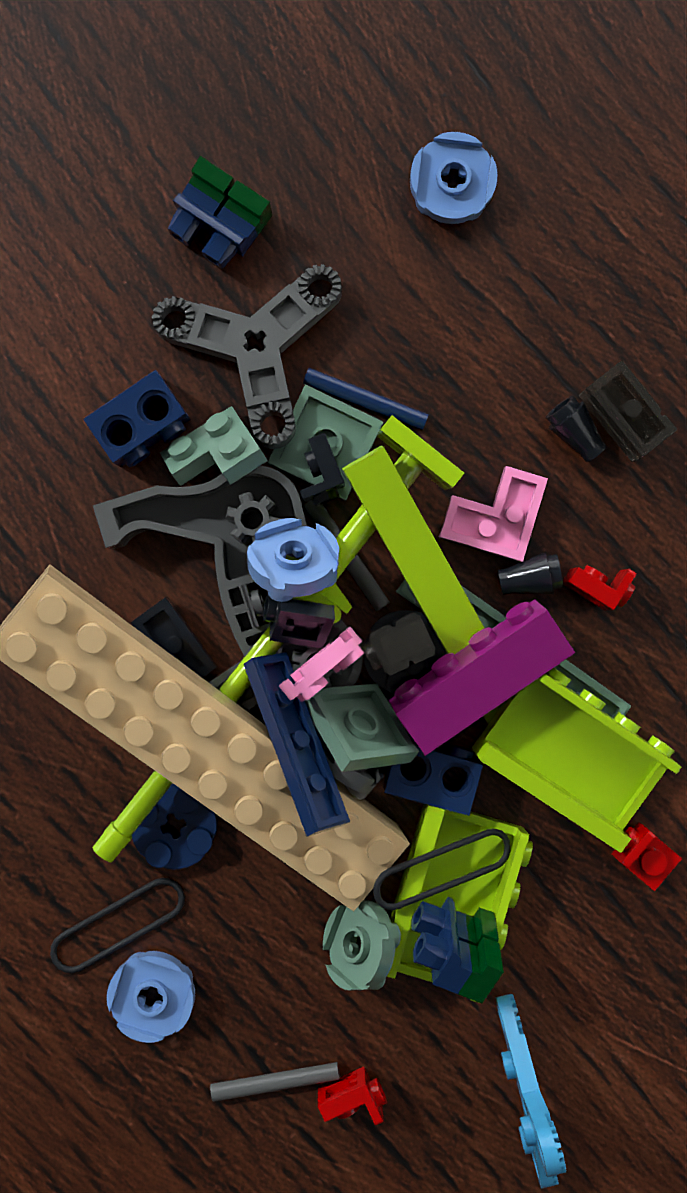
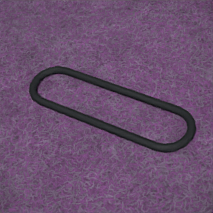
M487 829L390 867L383 871L376 879L373 887L374 898L383 909L397 910L497 870L509 858L511 852L510 840L502 830ZM487 836H499L504 842L503 856L494 864L398 903H386L380 895L382 882L391 874Z
M170 878L153 880L64 931L54 939L51 945L50 956L53 964L65 973L82 971L171 920L181 912L184 906L185 895L182 887ZM161 884H167L177 891L178 904L172 912L94 957L74 967L66 966L58 959L57 947L63 939Z

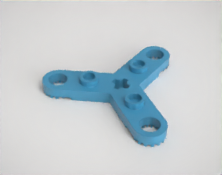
M513 994L495 997L508 1051L501 1052L505 1073L508 1080L516 1079L524 1116L520 1117L521 1126H518L525 1155L532 1153L541 1189L558 1185L557 1175L566 1173V1164L562 1150L558 1151L561 1148V1144L557 1143L559 1137L539 1089L525 1034H523L522 1024L519 1021L520 1016H516L518 1008L516 1007Z

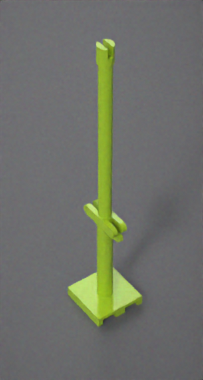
M391 415L377 435L378 438L401 455L394 463V466L407 489L411 487L421 473L425 474L443 490L453 488L464 474L463 471L393 415ZM361 505L336 537L339 545L337 579L376 531L363 505ZM286 555V559L288 560H299L292 556ZM336 583L317 593L292 598L334 605V623L340 621L341 610L347 614L352 608ZM270 625L219 689L220 692L235 703L238 702L251 685L244 663L254 657L276 654L283 645L282 642L270 641ZM154 771L118 818L108 825L102 836L92 847L95 853L105 861L112 863L122 849L130 842L135 830L173 783Z

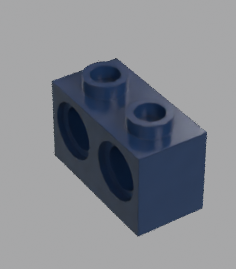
M154 370L83 420L110 460L119 467L127 464L130 468L145 460L150 455L148 449L160 440L168 443L180 436L186 430L184 424L191 419L157 370ZM156 401H166L169 406L166 417L160 421H151L148 417L149 407ZM121 425H130L132 428L131 440L123 446H116L113 441L114 431Z
M408 733L419 751L417 756L424 760L423 770L418 775L407 776L400 770L401 764L388 766L383 784L384 793L469 816L483 767L479 759L473 758L474 751L462 746L449 744L448 751L436 748L425 756ZM451 767H461L465 770V779L457 787H448L443 784V775Z

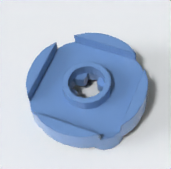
M461 132L442 133L434 137L432 142L418 151L411 167L410 189L415 199L416 207L422 214L428 215L430 218L441 223L459 224L478 218L484 208L490 203L497 184V166L492 155L490 158L488 152L482 148L483 144L476 137ZM454 168L458 170L459 177L465 178V183L458 184L457 188H450L446 182L442 181L441 175H448L450 169Z
M279 519L262 526L255 533V541L251 546H248L247 550L248 570L252 579L261 588L267 590L268 595L276 601L285 602L293 597L308 596L328 588L336 582L339 564V545L335 536L324 526L316 523V529L309 526H302V519ZM292 553L296 558H303L299 560H288L286 559V555Z
M160 951L137 952L130 956L115 972L107 991V1006L109 1013L112 1011L113 1017L118 1022L116 1026L129 1038L146 1043L161 1041L165 1036L172 1035L175 1031L177 1033L182 1029L191 1015L195 1002L192 971L174 956ZM150 986L157 988L158 993L163 996V1001L156 1000L153 1006L146 1005V997L140 994L141 989L148 990Z

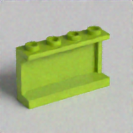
M552 668L504 701L474 743L472 749L480 761L622 853L631 840L623 830L665 771L670 769L677 774L682 766L671 758L675 751L654 735L651 736L649 741H646L636 734L641 728L639 725L620 712L614 718L602 711L606 705L604 701L585 688L580 695L567 687L571 679L556 668Z
M427 804L423 805L407 861L493 828L502 830L508 836L511 843V852L505 864L497 870L401 909L392 910L390 921L399 926L401 940L395 949L393 964L387 977L395 979L397 972L433 982L432 969L413 961L415 942L421 934L412 931L411 919L422 901L441 908L447 897H450L455 902L456 911L474 916L479 907L494 912L499 937L498 943L500 944V950L503 949L508 932V925L504 924L508 907L514 909L520 893V883L516 882L521 866L526 867L528 865L533 849V842L528 841L529 834L524 827L471 811L468 816ZM496 835L487 836L404 869L394 903L494 864L503 856V840Z

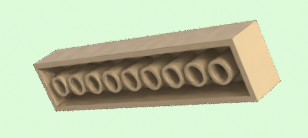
M49 564L0 625V661L353 912L373 889L378 876L390 868L410 844L396 822L365 799L360 800L353 796L346 789L345 785L335 777L334 779L350 822L341 827L307 837L266 725Z

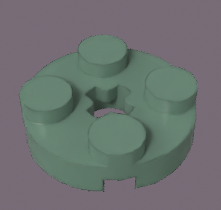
M363 900L354 912L344 905H339L327 921L323 935V950L330 951L332 965H325L331 979L342 989L350 991L379 990L383 987L392 967L395 949L401 940V932L399 926L390 921L387 912L376 902ZM358 937H360L361 940L360 951L359 946L356 944V940Z

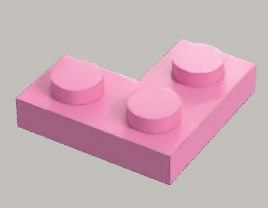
M506 466L504 467L492 507L452 495L439 538L523 562L548 478Z

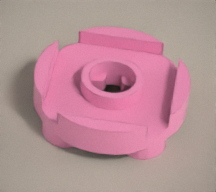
M351 627L339 635L340 637L334 642L327 644L290 675L295 680V684L287 679L279 685L290 701L295 697L300 702L309 700L329 683L323 675L331 669L335 673L341 669H346L364 653L359 647L362 640Z

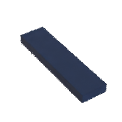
M287 652L251 658L244 663V667L306 836L315 835L349 823V816L305 700L300 702L295 697L290 701L279 687L287 679L293 684L296 683L290 676L294 671Z

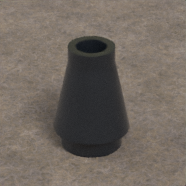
M570 396L547 414L546 419L551 424L549 430L580 454L585 462L591 461L606 449L607 446L601 439L584 401L578 402L574 396Z
M546 552L509 568L498 570L503 595L554 594L553 590L564 588L557 554L546 556Z

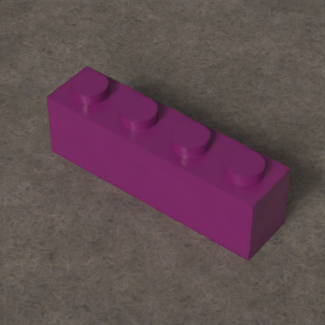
M534 599L530 603L523 602L516 605L506 614L507 619L494 628L488 627L478 631L470 638L468 646L455 655L454 653H449L442 656L432 665V670L418 680L410 679L396 689L395 696L389 699V702L395 714L425 756L575 653L548 610Z

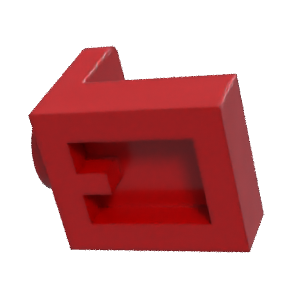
M586 565L584 569L580 567L570 569L563 579V585L604 611L614 610L616 606L623 607L632 596L635 586L631 582L637 573L631 569L620 570L610 586L606 585L608 581L607 576L595 568Z
M638 822L634 828L628 827L624 830L631 840L622 853L614 850L612 855L655 891L682 858L648 828Z
M364 1066L340 1077V1080L331 1081L318 1088V1109L325 1122L335 1117L338 1119L347 1118L357 1112L363 1104L366 1105L375 1125L384 1122L382 1106L387 1104L384 1090L377 1078L370 1079Z

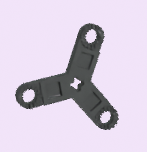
M321 264V266L313 265V268L306 269V272L302 273L291 285L288 284L251 317L202 303H193L174 296L170 299L164 298V301L157 303L158 306L153 310V326L159 337L164 341L238 364L251 429L256 441L263 447L269 449L282 448L295 435L296 424L280 354L339 303L342 296L341 279L338 273L330 266L325 267V265ZM325 280L332 285V290L330 294L326 295L327 297L322 296L319 299V297L314 298V295H310L308 291L309 286L314 281ZM174 311L184 313L186 315L185 325H181L180 329L169 330V328H165L163 322L169 313ZM251 336L256 340L265 337L263 340L265 349L259 352L254 348L248 352L249 344L247 339ZM273 415L280 416L286 423L285 429L282 430L281 434L270 437V435L262 432L261 425L267 417Z

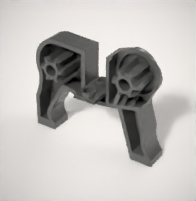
M259 466L231 485L224 475L221 474L215 479L200 485L188 487L157 485L93 505L105 548L117 549L126 546L134 536L145 531H158L215 545V567L222 604L233 635L244 657L270 625V623L264 625L262 618L265 603L262 590H253L252 584L256 582L252 579L248 570V546H251L255 541V533L262 526L270 522L285 518L302 519V526H307L302 501L293 483L279 471L266 466ZM292 553L287 554L289 556L296 558ZM342 619L332 625L324 647L340 637L339 635L348 629ZM283 643L276 654L287 652L295 672L322 648ZM362 655L346 669H341L337 673L331 669L323 675L329 682L323 688L354 686L361 672ZM239 663L209 683L219 690ZM251 685L236 703L246 711L258 704Z

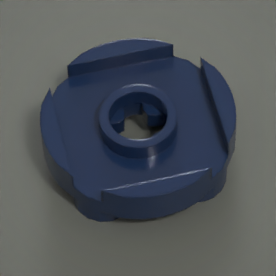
M172 784L132 834V840L139 853L145 857L147 863L152 867H164L167 869L186 868L200 861L213 845L218 829V815L175 784ZM174 814L177 820H185L186 826L180 829L181 835L174 836L171 831H165L163 825L168 822L167 815Z

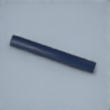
M308 368L303 384L389 418L393 415L400 422L422 431L429 414L312 368Z

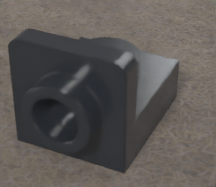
M325 433L309 438L308 441L312 450L304 453L313 478L322 475L324 479L323 482L300 491L303 501L313 500L315 506L340 497L338 489L345 487V482Z
M267 594L263 609V620L270 622V641L323 649L335 620L334 605L296 599L280 602L272 599Z

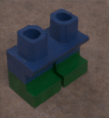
M200 156L191 170L193 176L182 194L179 193L173 200L177 211L173 215L168 231L172 237L187 246H190L200 229L212 236L202 250V254L208 261L223 269L236 253L242 257L273 216L270 201L238 180L234 182L232 176Z
M447 897L441 908L422 901L411 919L412 931L421 934L415 942L413 949L414 963L432 969L433 985L482 1004L504 973L495 913L479 907L474 916L456 911L455 902L450 897Z

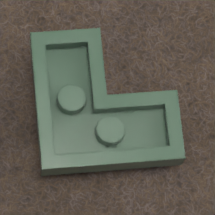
M232 406L223 412L212 415L205 424L188 435L177 438L168 448L160 452L169 471L180 486L215 463L231 485L268 461Z

